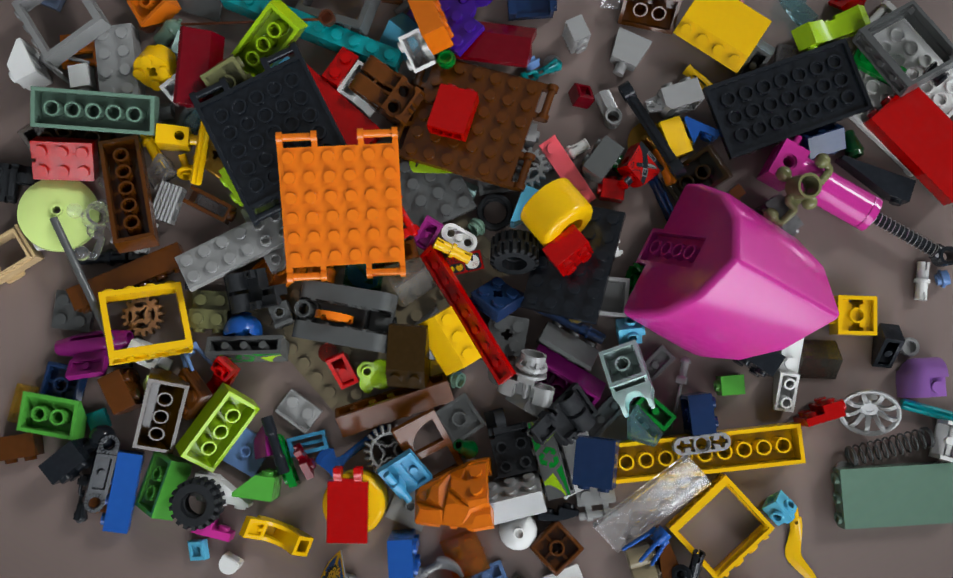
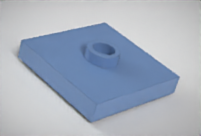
M246 427L223 458V461L253 477L258 473L266 457L255 460L254 439L257 433Z

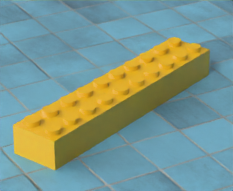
M787 422L717 430V432L729 435L731 445L727 450L685 456L678 455L672 450V442L677 437L689 436V434L623 440L619 443L616 484L806 463L801 423ZM719 436V440H711V448H713V443H718L722 446L725 439ZM699 438L696 441L697 448L704 449L706 447V440L704 438ZM680 441V445H677L681 452L684 447H691V451H693L691 444H684Z

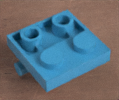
M410 448L377 469L378 475L406 503L412 501L411 492L433 479L431 472Z

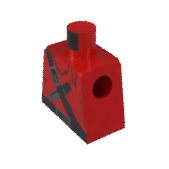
M642 141L631 145L618 165L617 169L623 176L619 180V185L624 189H628L630 186L637 188L645 185L664 170L663 166Z

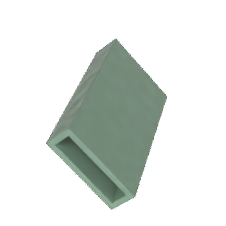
M931 461L832 467L831 481L834 484L835 491L833 492V501L836 504L834 518L837 526L843 529L953 523V462Z

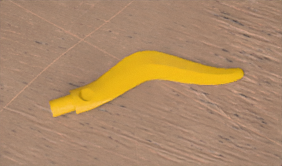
M797 507L794 514L795 518L789 523L790 531L785 546V556L788 562L804 578H816L812 569L801 555L802 517L799 516Z

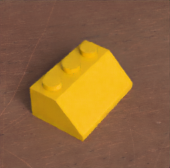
M452 306L446 307L418 324L428 326L429 348L446 376L482 358Z

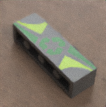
M283 335L207 337L205 356L213 363L218 356H227L233 363L288 361L290 343Z
M535 420V421H532V422H528V423H527L528 427L526 428V430H527V435H528L529 438H531V436L529 435V431H530L529 429H530L538 420ZM553 435L543 445L535 443L532 439V453L535 458L537 457V471L543 479L542 489L544 495L548 497V501L575 493L562 445L559 444Z

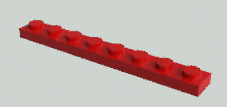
M431 244L419 255L447 302L452 306L498 385L504 384L516 374L515 370L441 251L432 248L433 244Z

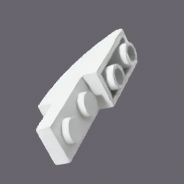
M804 338L778 351L785 356V359L774 374V410L794 413L800 379L798 369Z

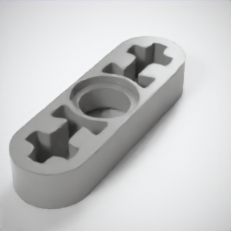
M723 432L682 436L673 440L672 450L681 456L724 451L730 447L731 439L728 434ZM719 436L725 439L722 446L718 443H713V448H711V440H719ZM699 438L706 440V447L704 449H698L696 446V441ZM680 441L684 444H691L693 451H691V447H684L681 452L677 445H680Z

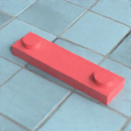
M555 135L538 145L559 178H567L589 203L596 199V196Z

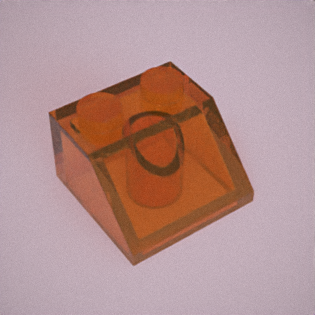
M466 530L439 542L444 555L459 564L464 577L473 576L490 569V562L478 532ZM451 571L453 578H461L457 573Z

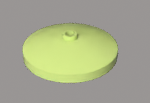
M40 180L30 186L22 195L17 208V220L23 234L34 245L47 251L65 252L50 222V218L58 217L74 250L83 246L94 236L100 224L101 211L94 193L82 182Z

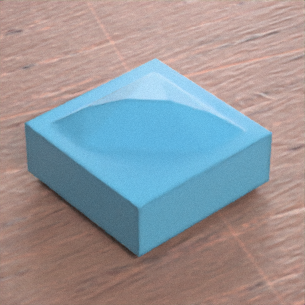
M207 538L187 541L190 561L210 558Z

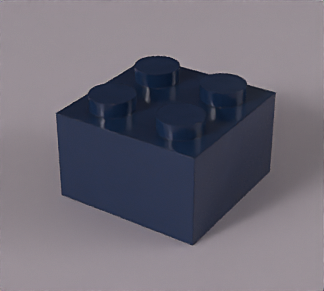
M696 392L681 394L680 404L684 433L692 436L717 433L716 428L719 427L717 416L714 415L716 400L712 393Z

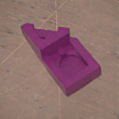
M263 425L254 439L255 460L273 455Z

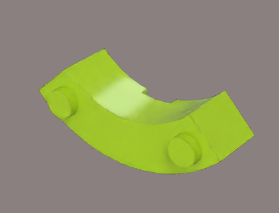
M856 5L834 15L831 21H823L822 19L807 22L793 29L791 33L799 52L809 51L856 35L859 29L871 23L863 5Z

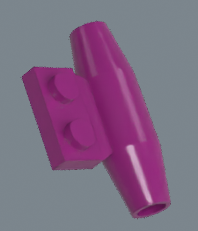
M102 330L76 334L55 342L54 350L58 356H74L69 361L65 374L69 381L106 375L109 360ZM111 330L115 338L113 340L114 350L128 347L131 340L134 339L133 333L130 330Z

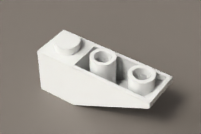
M202 470L195 473V477L200 476L201 478L205 476L208 477V480L214 479L216 481L215 485H221L219 490L225 493L222 499H226V504L223 506L231 504L236 509L246 510V508L253 505V501L250 499L232 497V492L237 488L222 475ZM191 493L190 496L196 497L197 501L206 502L200 493Z

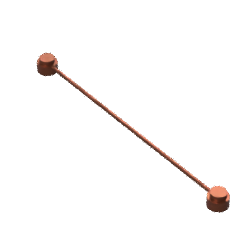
M324 9L319 13V18H302V20L320 21L323 26L330 27L334 25L336 17L331 10ZM255 20L181 23V25L195 26L254 23ZM138 22V27L147 34L153 33L156 27L163 26V24H156L143 28Z

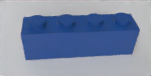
M122 449L118 452L114 474L110 483L111 490L105 500L107 510L101 516L100 525H103L102 531L127 534L130 530L145 455L144 452Z

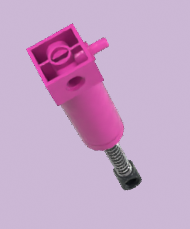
M797 135L792 141L786 138L774 146L756 179L780 192L785 189L786 182L780 181L776 177V171L779 167H789L792 171V176L811 172L820 177L825 169L818 168L814 161L808 158L811 151L799 145L802 136ZM833 172L822 186L819 195L816 196L818 207L858 230L863 231L874 223L880 229L883 228L889 234L892 233L898 239L901 238L902 241H906L911 246L924 251V254H929V258L935 266L945 267L953 265L952 246L935 245L936 243H932L931 240L923 238L922 235L919 236L918 233H914L909 228H905V225L896 223V220L887 218V215H883V213L880 214L879 212L883 204L882 199ZM801 182V189H802V191H803V190H804V187H803V184H802V182ZM943 253L946 254V260L943 258Z

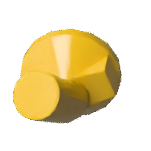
M186 153L178 155L182 167L177 169V176L182 180L188 181L191 177L193 165H189Z

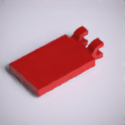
M343 466L333 467V480L327 481L326 543L367 544L369 481H363V466H355L353 468V478H343Z

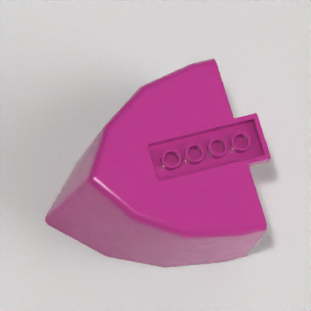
M704 184L686 185L664 229H652L636 260V263L645 267L624 307V313L627 317L691 354L701 357L734 360L783 350L836 320L839 316L824 267L798 239L732 195Z

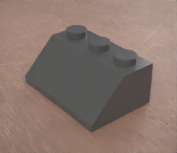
M554 320L552 323L548 321L536 342L583 370L590 371L599 352L595 348L596 344L589 340L584 342L578 339L580 335L572 330L566 332L562 329L563 325Z

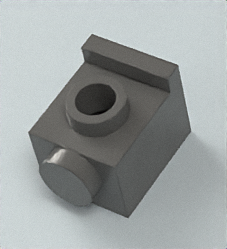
M280 298V305L267 307L275 329L284 328L295 322L296 318L288 300ZM279 309L283 310V314L281 316L277 315V311Z

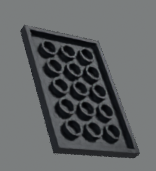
M592 206V217L581 233L589 241L594 253L591 254L592 257L587 262L580 263L571 275L563 277L546 257L542 250L544 246L539 242V265L530 272L521 307L597 325L626 213Z

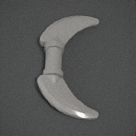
M437 556L436 561L427 567L420 566L418 575H415V578H427L431 573L440 569L451 570L461 578L464 577V573L455 560L446 556Z

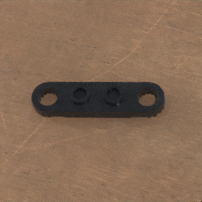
M111 433L102 436V439H99L83 499V506L90 513H96L103 509L120 447L119 439ZM107 439H113L115 442L114 446L110 449L103 447ZM93 497H98L100 499L99 504L95 507H90L88 505L89 500Z

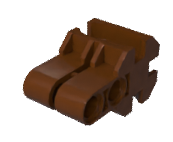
M370 55L360 68L362 73L358 72L348 88L366 101L374 111L384 115L387 121L397 126L396 122L401 126H405L425 97V94L419 87L411 85L405 76L393 71L378 58ZM400 87L406 90L405 97L400 96ZM390 102L395 105L393 113L388 110Z

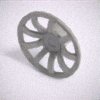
M860 390L851 393L843 399L845 405L847 403L855 408L851 411H845V417L858 414L857 417L850 423H848L845 417H840V421L847 429L854 433L865 436H878L892 431L899 425L902 418V410L898 401L887 393L877 390ZM861 395L859 398V403H856L851 400L852 398ZM885 398H887L893 404L890 406H883L881 403L884 401ZM896 409L897 414L896 417H892L886 414L884 411H893ZM879 415L885 420L893 423L888 427H885L882 424ZM865 417L864 430L856 428L855 426ZM871 418L874 419L880 430L870 431Z

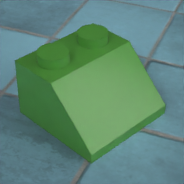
M266 468V470H262V472L254 475L234 490L231 496L272 502L280 496L283 476L278 475L277 469Z

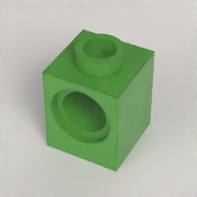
M744 374L715 376L716 380H714L713 386L717 395L746 394Z

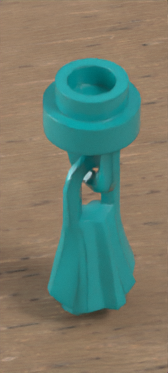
M554 58L547 65L537 70L520 73L519 77L529 79L528 76L533 75L534 78L530 80L536 81L540 76L560 71L562 62Z

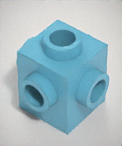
M629 317L615 319L616 336L619 345L634 339L638 344L642 343V335H645V327Z
M780 490L766 498L762 510L777 526L794 520L797 506Z

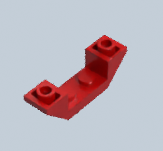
M218 356L210 368L214 374L206 385L214 395L223 382L231 387L241 369L227 356Z

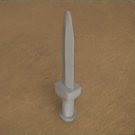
M688 357L680 359V372L675 380L676 383H679L673 410L675 415H677L683 384L687 385L688 382L687 372L689 364H691V360ZM675 420L671 424V430L673 428Z

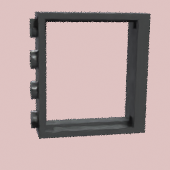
M298 0L295 9L318 18L319 13L322 11L311 7L313 0ZM365 0L358 20L333 13L336 17L334 24L367 36L381 0Z
M914 0L862 27L852 39V42L899 97L906 95L953 68V43ZM903 18L910 23L944 62L913 81L873 36Z

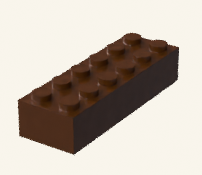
M138 135L98 142L114 246L119 254L160 246L144 149Z

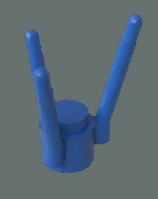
M660 525L657 529L653 526L648 532L622 547V551L653 535L651 539L654 543L639 559V562L642 563L658 545L660 548L650 563L651 566H654L664 548L670 543L668 540L672 536Z

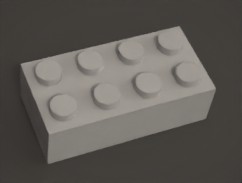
M132 23L111 25L112 28L94 40L100 92L146 95L145 85L133 76L134 61L141 53L139 30Z
M529 472L520 477H509L503 481L488 483L489 502L494 510V525L547 512L545 495L538 472Z

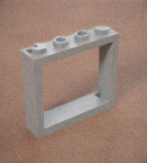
M15 0L11 3L16 10L14 14L24 23L22 25L23 29L31 35V42L41 51L40 57L45 62L49 61L56 67L112 28L95 0H81L93 19L50 49L28 14L29 11L44 0Z

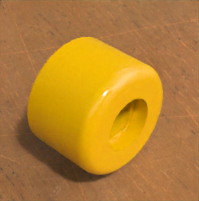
M559 178L546 184L528 200L522 209L520 219L545 247L572 224L581 232L589 223L593 214V208L567 178Z
M353 469L343 472V478H353ZM363 469V481H369L368 532H370L383 518L388 507L389 496L383 480L376 473ZM326 488L325 493H324V495H323V501H322V508H323V513H324V516H325L326 521H327V488Z

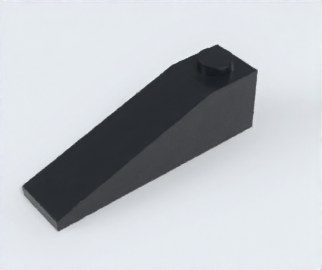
M845 155L836 159L835 163L879 197L889 201V204L901 206L910 202L916 180Z

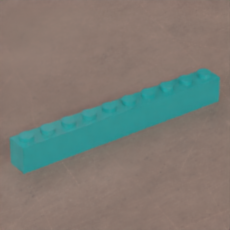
M272 0L220 1L225 9L256 20ZM288 6L301 19L318 18ZM304 21L308 26L299 38L336 53L342 47H345L358 55L359 60L365 63L370 55H373L393 71H399L403 61V54L399 49L336 24L325 27L320 21Z

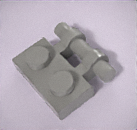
M590 487V490H582L576 493L577 507L585 506V512H581L578 515L579 521L587 520L589 522L596 518L611 519V516H618L617 508L609 509V503L616 502L615 490L603 493L598 492V488ZM602 504L603 510L592 511L591 505Z

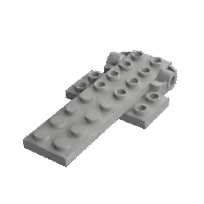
M275 199L254 211L257 215L280 202L278 199ZM244 208L240 211L246 223L174 257L189 290L193 292L261 257H264L273 275L286 269L282 211L260 221L261 224L254 226Z

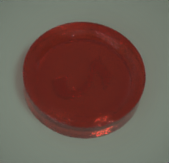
M330 343L323 344L318 351L319 358L324 362L325 359L338 354L337 347Z

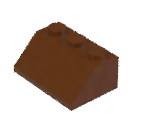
M622 0L617 24L672 35L683 0Z

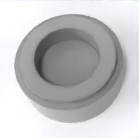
M911 337L904 338L905 343L899 353L906 357L915 356L920 349L918 341Z

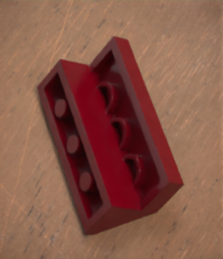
M478 21L484 25V32L461 57L454 53L456 59L527 68L532 59V43L537 35V28Z
M180 26L173 103L186 108L194 107L189 93L193 91L198 92L207 87L200 78V75L223 60L225 37L210 30ZM210 94V95H208V96H206V97L200 99V103H202V102H204V101H206V100H208V99H210V98H212V97H214V96H213L212 94Z

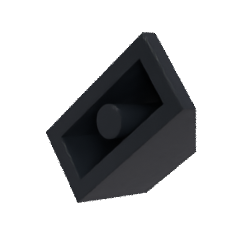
M879 324L877 335L873 336L871 365L873 367L892 368L905 343L899 325Z

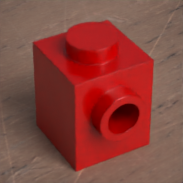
M606 176L601 183L597 184L596 194L599 195L598 200L621 203L624 200L625 189L619 185L617 177Z

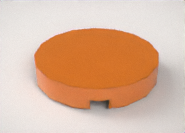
M320 309L315 311V318H321V320L335 323L346 322L347 325H352L354 317L351 315Z

